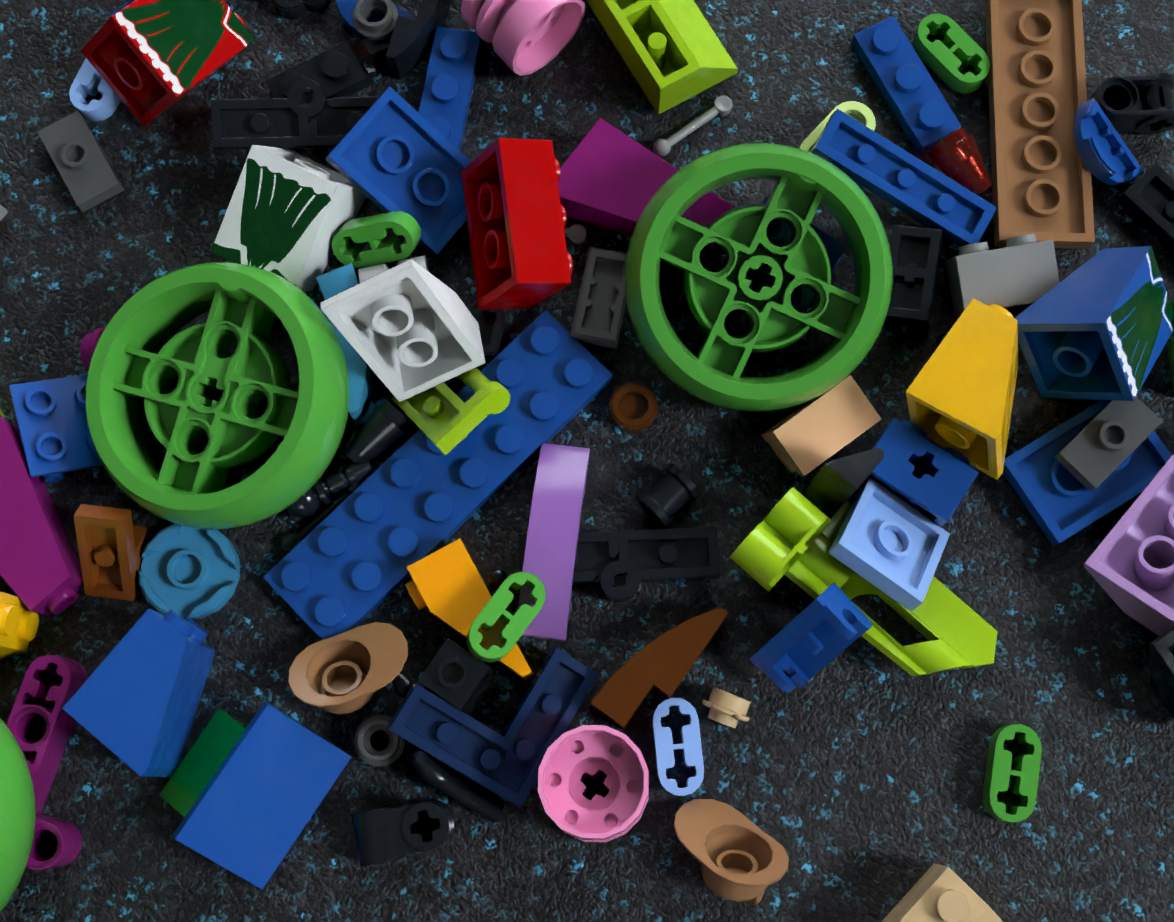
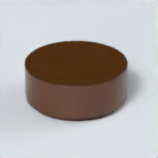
M626 383L617 388L612 394L609 404L612 422L620 430L627 433H639L648 429L655 421L658 409L655 394L650 388L640 383Z

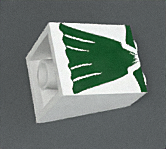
M252 144L211 252L227 259L226 262L250 265L275 273L293 283L303 292L313 291L317 284L316 277L322 275L334 255L332 250L333 237L346 222L356 217L367 196L341 173L291 149Z

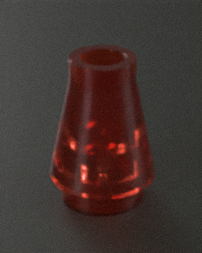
M963 127L950 133L930 148L936 157L932 162L950 179L974 194L979 195L994 185L988 176L974 135L968 136Z

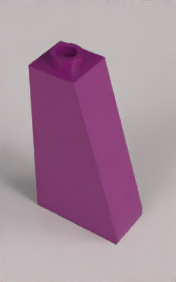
M599 118L560 168L558 186L561 205L564 206L568 218L631 238L635 225L647 203L678 169L602 118ZM710 191L693 203L681 217L706 227L713 219L736 207ZM706 245L700 252V261L709 264L718 251L724 255L725 252L718 245Z
M0 415V575L30 611L46 616L59 614L74 604L78 599L77 592L84 587L81 566L46 483H44L43 476L30 478L18 425Z

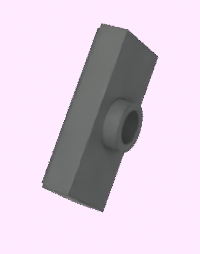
M79 110L37 131L74 201L82 212L124 191Z
M589 247L570 338H575L581 343L617 349L627 304L624 277L626 253Z
M1137 396L1134 401L1111 400L1054 458L1091 492L1163 421Z

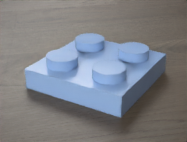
M870 477L859 487L829 550V554L902 606L913 611L924 601L950 533Z

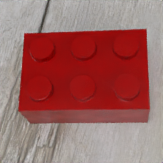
M497 138L461 172L478 310L531 309L571 284L573 261L570 253L567 252L564 230L567 216L564 206L561 205L559 194L560 165L554 156L552 140Z

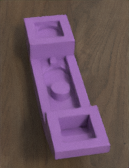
M547 443L541 445L522 572H529L537 576L543 583L546 596L542 609L522 634L523 637L566 642L590 448ZM524 585L520 589L518 609L524 603L531 607L533 606V603L528 599L531 590Z

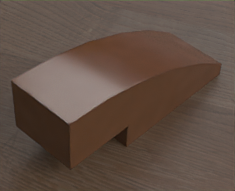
M718 607L695 616L660 635L638 651L608 680L591 701L590 706L624 729L651 689L669 699L719 628L728 612Z

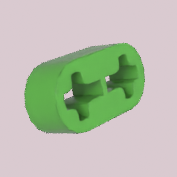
M939 13L930 14L919 23L913 39V47L918 56L955 92L966 94L978 90L986 79L991 66L985 51L947 15ZM940 33L944 37L942 42L935 40L931 43L927 39L929 34L935 36ZM972 65L975 68L974 73L969 71L963 75L959 72L960 66L965 68Z
M392 211L352 219L346 222L333 237L332 250L341 263L344 265L352 263L354 268L400 261L407 258L420 242L421 228L416 219L402 211ZM393 229L396 235H404L406 239L402 243L401 239L397 236L385 237ZM351 237V239H352V241H353L354 243H362V242H368V243H367V244L365 245V247L361 250L360 247H359L357 244H352V245H351L348 240H349V238Z
M529 572L511 574L504 580L473 621L467 632L466 643L469 652L476 659L483 662L501 660L509 653L542 609L546 591L543 583L537 576ZM523 585L527 586L531 590L528 599L533 603V606L531 607L524 603L513 616L505 610L514 597L508 589L512 587L515 590H519ZM499 618L507 624L498 637L504 645L502 648L492 645L486 650L480 645L483 636L478 632V629L482 627L488 631Z
M1011 724L998 728L991 736L989 742L983 788V804L987 812L994 819L1002 822H1021L1027 819L1032 814L1036 804L1042 754L1041 741L1037 733L1030 727L1022 724ZM1015 734H1018V742L1026 745L1027 751L1025 755H1017L1014 770H1011L1012 752L1004 750V741L1013 740ZM1010 776H1012V793L1020 796L1021 802L1019 806H1011L1008 814L1006 813V805L997 801L998 792L1008 790Z

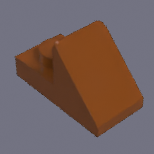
M81 504L73 516L85 595L134 601L139 586V570L141 571L143 560L141 556L148 538L147 527L133 525L130 509Z

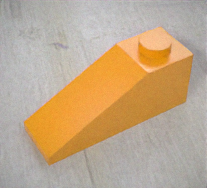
M459 538L407 566L413 580L406 583L405 586L418 610L427 606L437 619L464 638H467V632L471 624L492 596ZM498 618L488 631L480 627L478 632L483 636L480 645L486 650L492 645L502 648L504 644L500 642L498 637L507 624ZM517 643L507 655L498 660L524 680L534 676Z

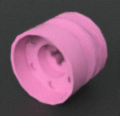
M462 0L460 10L462 19L477 31V35L487 43H493L494 52L513 72L521 76L541 69L558 56L567 46L581 25L585 15V3L582 0Z
M582 725L563 733L547 748L538 768V794L545 813L564 833L583 842L606 843L625 835L641 819L649 798V770L641 750L626 734L606 725ZM600 774L606 777L604 785L609 791L604 798L598 794L593 796L591 800L585 798L588 790L583 784L584 779L588 776L595 780Z

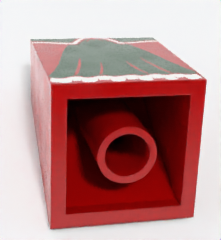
M135 0L111 16L83 47L81 52L142 126L145 127L236 57L255 39L247 30L243 19L233 12L224 0Z

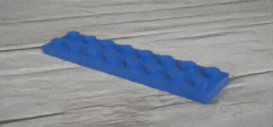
M546 310L480 371L491 382H499L509 391L510 403L504 411L499 414H489L446 456L419 429L263 577L322 640L358 627L410 576L407 566L430 555L441 547L541 450L543 443H548L613 380V374L575 338H570V333ZM466 385L456 395L465 403L475 393Z

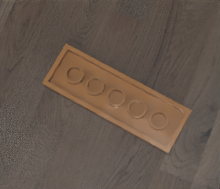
M985 0L987 56L991 65L988 73L992 198L993 205L997 207L993 214L994 247H1007L1006 239L1036 234L1037 242L1053 240L1054 248L1089 249L1095 243L1091 172L1084 165L1077 151L1073 133L1075 114L1080 105L1087 101L1082 0Z

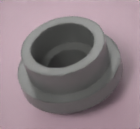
M359 0L352 14L353 24L357 33L365 39L374 41L383 40L391 36L398 17L397 8L390 0ZM374 17L383 18L378 22H369Z
M387 715L371 716L358 727L354 740L355 749L359 757L367 764L380 767L394 763L402 755L406 740L387 728L392 717ZM379 731H385L390 737L388 747L382 751L375 749L372 743L373 736Z

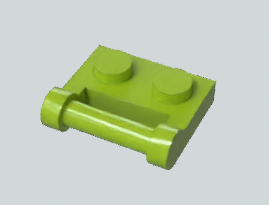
M477 368L456 376L475 393L465 403L444 382L401 402L395 396L392 398L445 456L458 443L463 441L489 414L501 413L510 403L509 391L499 382H491Z

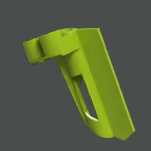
M792 487L730 556L737 565L768 592L785 575L814 599L833 583L850 600L856 596L866 594L879 596L929 641L902 646L857 607L873 624L861 636L911 676L994 663L998 631L934 576L923 603L913 611H910L829 554V550L851 506L848 501L829 519Z

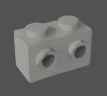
M1027 234L1006 239V248L989 250L988 242L958 247L959 256L945 260L953 315L960 316L973 298L986 305L997 304L1003 308L1035 303L1060 283L1053 240L1037 242L1036 234Z

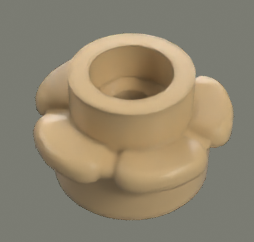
M713 687L708 701L705 699L702 701L703 705L710 707L707 717L736 729L739 720L748 722L750 719L746 714L751 701Z

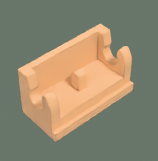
M849 375L826 393L803 404L761 436L766 443H769L789 472L797 471L802 477L879 422L881 417L852 376Z

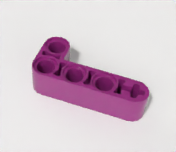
M56 655L38 657L30 664L6 724L25 756L34 787L35 831L31 852L26 868L34 870H45L68 865L77 858L82 846L81 833L74 824L42 813L75 719L62 708L88 679L87 670L81 663ZM55 673L63 677L60 686L52 683V677ZM43 699L55 702L54 708L41 706ZM42 716L46 721V733L42 739L36 742L32 736V726L35 720ZM49 831L54 833L58 842L57 851L51 858L44 853L42 847L43 839Z

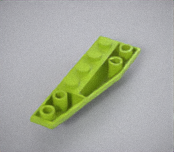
M586 0L658 115L735 75L738 71V68L694 0Z

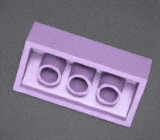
M1174 454L1084 563V568L1125 614L1158 636H1161L1174 626Z

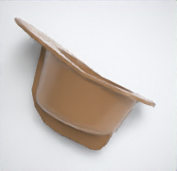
M374 622L356 627L337 636L311 644L300 652L289 668V685L294 696L305 704L321 707L327 712L338 715L350 714L363 708L371 700L375 691L391 683L402 671L408 657V642L401 630L388 623Z
M695 799L684 803L676 812L673 826L677 839L700 862L704 881L715 895L726 900L745 901L749 905L755 906L762 900L768 885L781 880L788 871L789 857L784 847L729 804L714 799Z

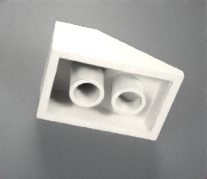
M412 259L320 302L323 313L399 402L485 363L479 324L456 292Z

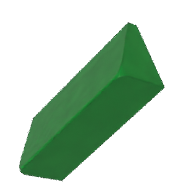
M218 708L159 795L185 817L247 726Z

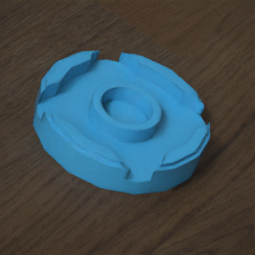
M174 523L160 530L147 543L141 556L143 560L141 571L139 570L140 587L146 600L163 614L173 610L181 617L187 616L190 619H203L219 611L229 601L240 579L239 556L233 543L218 529H195Z

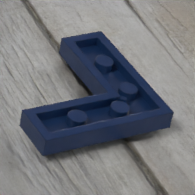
M552 647L501 734L416 683L412 685L387 728L521 808L538 779V768L547 748L565 733L599 674L562 650Z

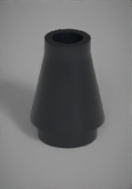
M383 395L376 403L370 402L348 442L341 450L354 463L369 462L408 434L405 429L412 420L396 404Z

